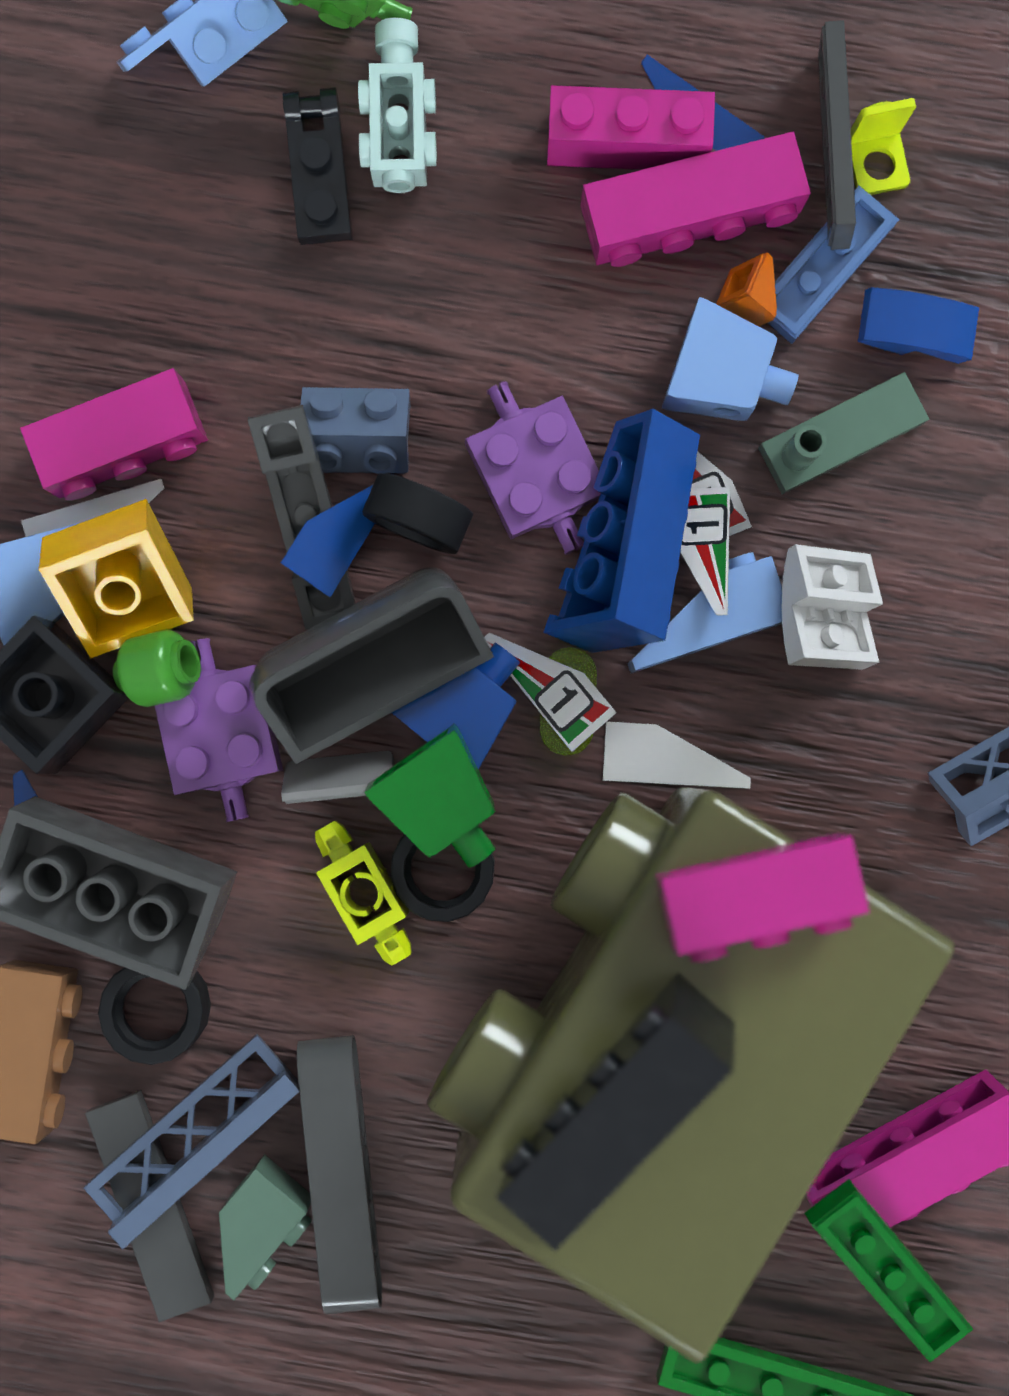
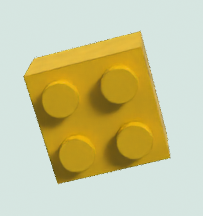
M147 499L42 537L39 571L90 659L120 648L127 639L161 630H169L194 621L192 587Z

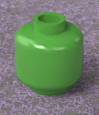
M161 630L127 639L120 647L113 666V678L117 687L133 703L143 707L174 702L189 696L201 672L200 658L195 646L190 641L185 640L179 633L172 630Z

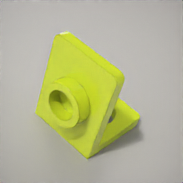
M914 98L895 102H879L860 111L851 128L853 178L856 188L859 185L870 195L903 189L909 185L910 175L900 133L916 108ZM873 152L887 154L894 165L892 175L882 180L872 178L865 170V158Z

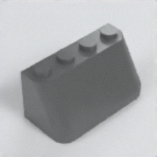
M429 567L413 572L267 651L260 658L252 674L250 691L258 711L295 764L494 658V655L456 583L444 571Z

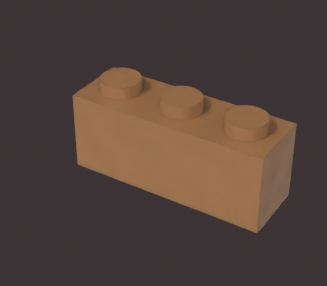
M12 960L0 965L1 1140L36 1145L50 1134L53 1128L57 1129L61 1123L65 1109V1096L59 1094L62 1073L68 1071L74 1051L73 1040L67 1039L70 1019L77 1016L82 1001V986L76 985L78 969L21 960Z

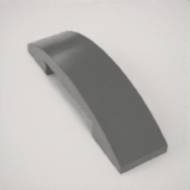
M303 405L248 417L247 419L262 474L265 473L286 551L289 550L306 521L332 507L324 473ZM348 569L331 597H328L292 572V582L305 629H309L356 604Z

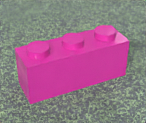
M551 85L547 166L643 170L710 153L713 148L715 92Z
M174 368L20 428L43 489L60 499L64 497L65 500L69 501L91 495L97 490L96 484L115 477L117 481L135 478L147 470V464L162 458H166L167 461H175L188 457L197 451L196 445L208 441L186 382Z
M834 833L655 874L671 948L678 956L689 954L690 962H703L721 958L728 954L726 945L751 940L753 948L783 944L791 940L789 931L809 926L814 927L816 934L845 930L853 926L851 917L870 913L853 838L850 835Z

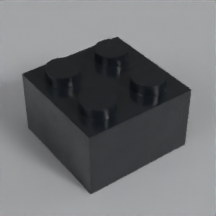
M33 615L0 650V740L36 774H57L128 699L125 693L117 687L114 678L93 658L90 659L87 652L53 621Z

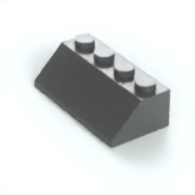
M34 796L9 808L0 836V921L186 990L221 921L238 871Z

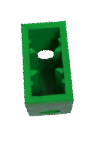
M455 723L369 782L364 793L368 799L429 858L452 844L467 867L471 868L486 859L496 849L479 825L495 813V804Z

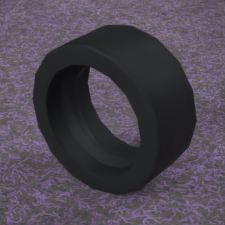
M379 473L362 511L364 517L378 526L417 544L447 554L458 553L473 516L472 511L453 498L418 482L389 473Z
M405 834L401 837L392 854L390 877L397 897L410 912L428 921L450 922L468 916L484 902L493 884L495 863L493 854L475 865V877L469 889L460 897L448 901L434 900L424 895L418 889L411 874L412 858L418 847Z
M125 967L114 974L101 994L98 1011L102 1034L113 1050L131 1062L154 1065L171 1061L190 1048L207 1026L211 1007L207 984L198 971H196L189 987L186 990L181 989L187 1004L184 1024L179 1032L172 1037L160 1041L143 1039L135 1034L127 1023L123 1010L125 997L132 985L149 976Z

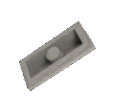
M390 751L305 759L297 764L294 761H290L286 764L281 791L282 802L292 804L366 796L364 792L368 783L394 766L393 754Z

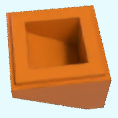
M768 252L762 253L730 269L716 304L757 326L773 321L777 310L773 257Z

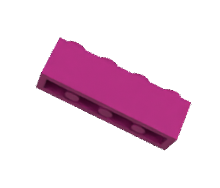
M793 131L584 184L580 206L596 266L610 262L613 267H622L638 261L644 253L662 249L663 253L672 254L686 250L694 244L695 240L714 236L717 241L728 240L744 233L746 227L766 223V226L769 228L783 226L798 217L811 192Z
M986 1069L833 1152L805 1195L811 1207H813L842 1183L850 1179L890 1228L902 1221L915 1218L922 1210L951 1194L964 1191L971 1183L998 1168L1009 1166V1091Z

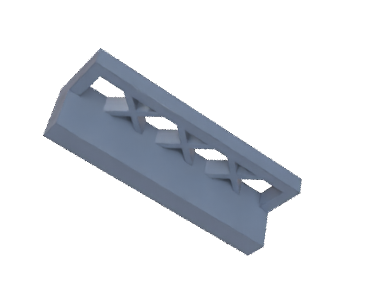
M1009 727L928 772L930 783L954 810L958 832L970 846L1009 825V764L998 762L1000 752L1009 748ZM963 773L985 775L983 785L964 796H961L949 781Z
M258 1033L84 1186V1190L111 1219L112 1224L108 1233L122 1249L300 1092L299 1082ZM255 1051L276 1074L260 1089L236 1088L238 1066ZM231 1073L230 1088L215 1087ZM205 1095L229 1097L227 1118L217 1127L194 1126L195 1105ZM235 1097H250L234 1111ZM188 1111L187 1125H172ZM161 1134L186 1135L184 1157L175 1165L151 1164L152 1144ZM193 1135H206V1137L192 1149ZM144 1150L143 1163H129ZM118 1172L142 1173L140 1196L123 1210L103 1185ZM150 1174H163L149 1187Z

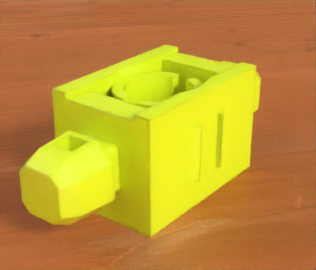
M336 820L315 832L316 843L322 856L328 855L332 864L316 872L356 944L359 945L375 936L378 942L374 947L382 959L391 966L410 956L412 953L411 942L404 927L398 929L395 924L406 918L409 910L397 897L392 880L370 842L353 851L349 842L353 841V838L344 825ZM363 861L369 870H359L355 873L356 878H366L376 886L378 898L373 906L375 911L383 904L385 899L390 906L389 909L364 923L359 916H368L372 909L370 906H360L352 900L350 886L354 880L353 876L351 875L345 879L342 885L337 876Z

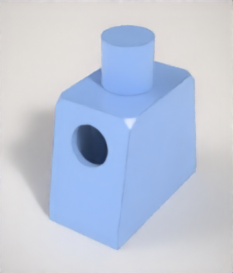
M699 297L692 313L662 408L676 412L747 421L753 413L759 397L788 406L799 374L770 365L778 339L774 334L707 299Z

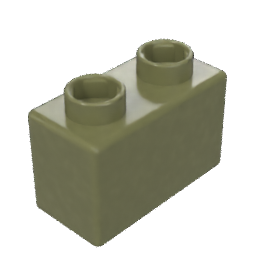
M683 787L671 794L659 814L626 793L618 794L611 801L569 864L551 901V907L554 911L577 924L586 932L537 1010L504 989L494 990L450 1054L431 1089L427 1105L432 1112L461 1130L457 1139L450 1190L452 1204L460 1213L683 1356L698 1363L706 1358L950 961L955 944L941 932L864 885L870 913L851 917L853 923L851 928L825 934H816L813 926L789 931L790 941L764 948H753L751 940L726 945L728 951L726 956L703 962H690L689 954L678 956L671 948L655 874L796 842L720 793L712 790ZM680 973L735 1022L733 1072L554 1251L496 1199L505 1172L500 1169V1165L518 1141L524 1137L531 1141L543 1128L542 1120L557 1100L566 1093L571 1096L585 1080L586 1073L599 1056L607 1049H612L642 1011L653 1002L674 976Z

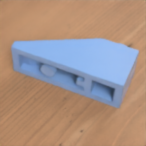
M751 552L729 559L728 615L716 616L701 590L669 622L665 641L648 643L627 663L630 673L782 624V585L772 556L756 561L754 553Z

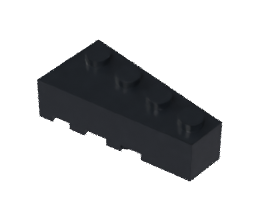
M677 973L653 1002L636 1018L631 1027L612 1049H607L599 1056L586 1073L585 1080L571 1096L567 1093L564 1094L550 1108L542 1120L543 1128L531 1141L525 1137L522 1138L509 1151L500 1165V1169L505 1172L496 1199L556 1251L733 1072L735 1022L680 973Z

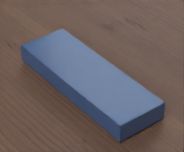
M859 185L854 190L856 225L850 249L831 250V246H828L826 222L775 281L776 317L773 321L768 322V324L791 344L795 342L899 221L894 214Z

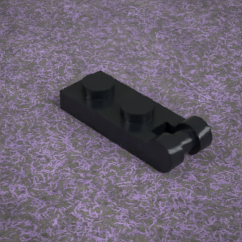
M336 87L320 89V95L302 97L299 91L283 93V107L287 127L300 245L353 240ZM323 117L324 130L305 132L304 119Z

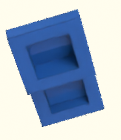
M871 287L865 290L858 342L899 355L917 351L957 364L972 360L979 307L928 294Z

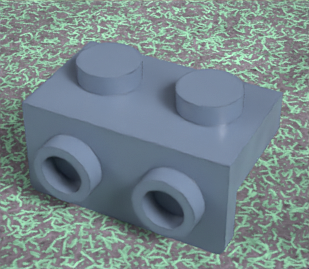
M302 387L300 405L304 406L323 473L379 474L407 473L409 471L410 389Z

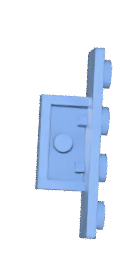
M177 0L162 12L168 22L151 35L144 26L120 45L126 55L116 63L123 72L129 71L169 40L203 87L288 21L274 0H196L194 2L192 0Z

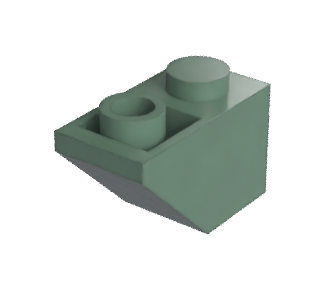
M265 1154L229 1196L219 1212L225 1294L232 1300L237 1298L246 1285L256 1290L276 1264L271 1255L283 1241L291 1247L312 1221L306 1215L311 1204L310 1193Z

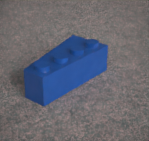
M655 409L616 421L593 487L601 493L598 503L592 507L587 516H583L577 533L578 537L584 539V543L575 569L565 568L558 589L567 592L559 616L549 614L543 633L591 653L666 640L676 575L679 569L682 539L688 517L692 480L696 469L700 434Z

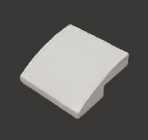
M797 544L788 548L784 566L781 604L784 645L788 665L864 670L879 663L867 612L882 605L883 601L871 554Z

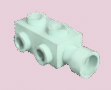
M387 18L379 21L375 26V50L381 56V63H369V80L358 81L360 115H369L370 133H359V157L361 168L370 167L374 187H383L384 190L393 193H406L412 191L415 186H427V166H437L436 132H426V114H436L435 79H425L423 62L413 63V56L418 52V26L408 19ZM398 103H403L407 105L409 108L406 111L403 107L394 105ZM397 155H405V156H407L409 159H393V158H394L395 156H397Z

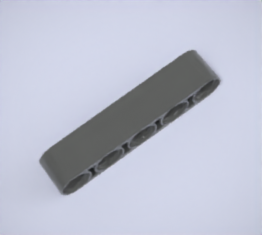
M354 1035L298 1041L297 1072L323 1312L325 1315L381 1309L382 1278L356 1039Z

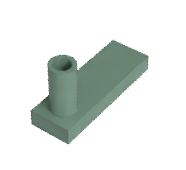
M903 372L761 443L758 449L783 495L923 425L929 420V417L906 373Z

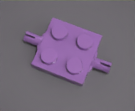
M507 381L499 383V387L494 385L487 390V393L500 419L492 427L466 438L465 446L510 540L533 529L553 527L565 551V555L571 554L574 550L581 549L584 543L582 538L577 536L578 530L572 517L583 506L599 500L601 493L593 488L599 469L563 395L535 408L519 409Z
M210 638L190 641L195 646L200 658L201 672L198 681L195 682L189 696L178 701L155 705L174 795H180L202 789L221 791L226 822L247 818L249 814L242 786L258 776L283 771L276 735L258 711L250 691V679L257 665L230 671L216 669Z

